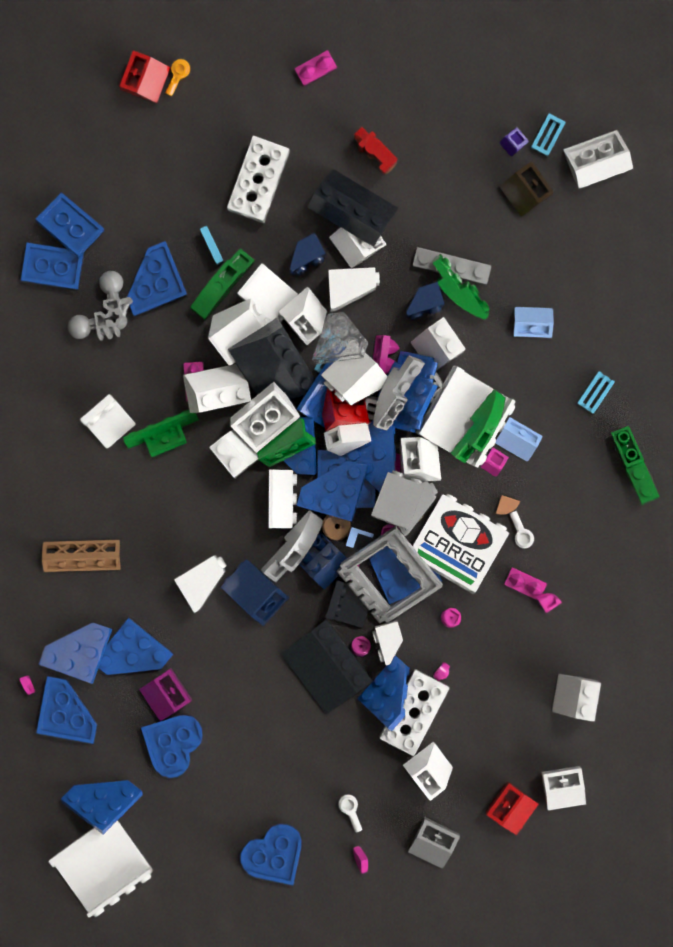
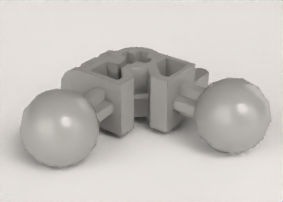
M107 271L102 274L99 280L101 290L107 294L108 300H103V306L108 310V313L105 315L101 311L95 312V318L88 319L84 315L72 317L67 327L72 337L83 339L89 335L91 330L95 329L100 341L103 340L104 335L108 339H112L113 333L120 337V330L127 324L126 311L133 300L130 297L119 298L118 292L123 287V279L118 272Z

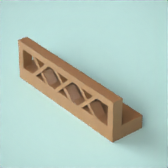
M120 540L43 542L44 572L120 570ZM89 547L96 549L94 552L85 551ZM107 547H115V552H107L105 549ZM56 548L58 550L55 553L47 554V549ZM69 548L77 549L74 553H68L66 551Z

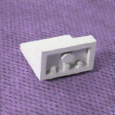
M110 394L80 419L106 448L112 446L135 426V422Z

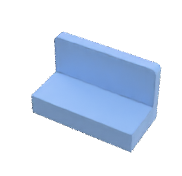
M515 307L514 336L552 338L554 324L552 308Z
M509 417L495 443L523 460L529 461L543 436Z
M351 527L346 546L354 547L358 533L372 538L374 534Z

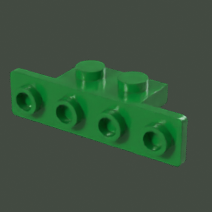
M185 410L181 414L165 418L159 423L148 425L142 430L131 432L123 437V440L128 449L146 442L151 457L186 444L187 441L181 427L196 422L199 419L196 413H190V410Z

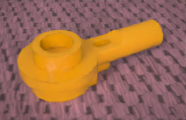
M178 59L172 64L173 78L165 94L172 96L180 79L189 75L190 65L186 60Z

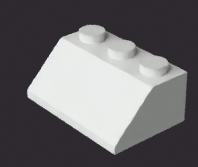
M617 130L563 149L573 178L579 188L633 169L630 151Z
M236 364L183 375L190 413L204 412L251 401L248 382Z
M273 382L231 417V427L257 453L296 421L300 415L287 395Z
M269 470V528H293V524H297V513H293V505H297V493H293V486H297V474H293V470Z

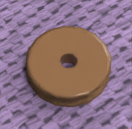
M327 515L322 523L323 533L331 540H343L350 532L351 523L348 520Z

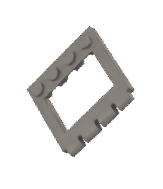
M396 526L341 562V567L337 570V573L345 582L351 579L347 585L356 596L363 593L359 599L368 610L375 608L371 614L378 623L386 621V623L390 622L440 589L443 585ZM386 546L395 553L399 561L403 563L412 577L420 584L419 589L393 606L387 603L357 566Z

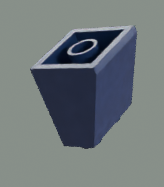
M247 559L237 566V570L227 577L221 586L242 609L263 626L289 599L278 586Z

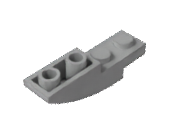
M408 356L400 369L393 367L378 398L373 423L375 427L387 431L392 426L395 418L408 401L404 394L425 364L422 360Z
M309 510L284 537L287 542L263 566L262 572L275 582L287 570L292 572L314 543L323 520Z

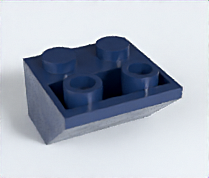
M315 233L297 242L290 266L292 275L296 274L299 276L307 271V267L311 265L316 267L324 262L326 253Z
M438 282L418 289L406 312V319L416 320L422 318L423 313L429 312L432 315L441 312L444 301Z
M320 532L299 565L325 590L339 575L337 570L341 567V562L346 560L347 557Z

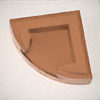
M502 495L496 514H508L514 511L520 501Z

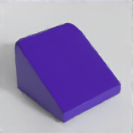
M516 127L500 141V145L510 156H513L529 141Z

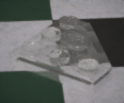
M344 312L330 313L327 315L312 360L315 364L361 359L364 357L368 341Z

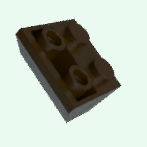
M532 161L499 186L521 217L554 193Z

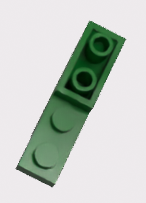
M240 248L217 271L190 308L206 320L230 293L231 288L255 263V260Z
M442 254L436 256L433 264L441 275L437 282L445 294L465 311L484 320L488 318L490 308L486 301H482L478 296L479 291L476 286L471 285L469 281L461 284L462 280L457 273L454 274L450 261L446 257L444 258Z
M495 389L470 418L474 424L451 452L455 458L463 463H466L476 449L480 452L484 450L500 422L506 397Z
M627 426L612 432L611 435L641 505L658 499L660 496L644 463V458L630 427Z

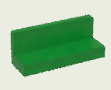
M299 418L260 449L257 452L258 460L271 467L315 445V437L305 430L304 419Z

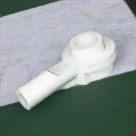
M517 511L510 513L517 530L515 535L516 544L521 548L530 547L534 542L532 532L524 529Z
M349 794L342 796L338 803L340 810L349 816L355 832L361 831L362 827L355 812L358 806L356 798Z

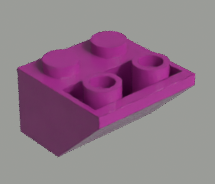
M172 668L139 689L160 721L192 701V698Z

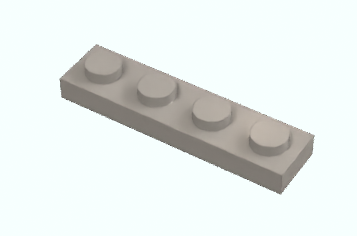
M417 247L413 267L439 273L433 264V260L436 256L442 254L444 258L446 257L450 261L454 274L457 273L461 279L487 285L491 265Z

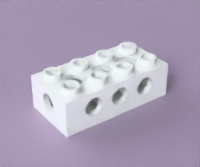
M256 136L252 137L227 206L228 211L261 223L265 222L290 153L289 148ZM268 158L270 163L267 166H263L260 164V160ZM256 176L264 178L260 184L254 183L253 180ZM249 194H256L257 199L254 202H249L247 196Z
M414 669L407 682V699L404 700L403 707L405 709V717L393 731L385 726L379 736L380 739L412 756L417 752L449 690V686L417 669ZM422 690H426L429 693L428 698L425 700L418 698V693ZM416 707L420 710L417 717L409 715L411 708ZM409 725L411 727L408 734L401 733V726Z

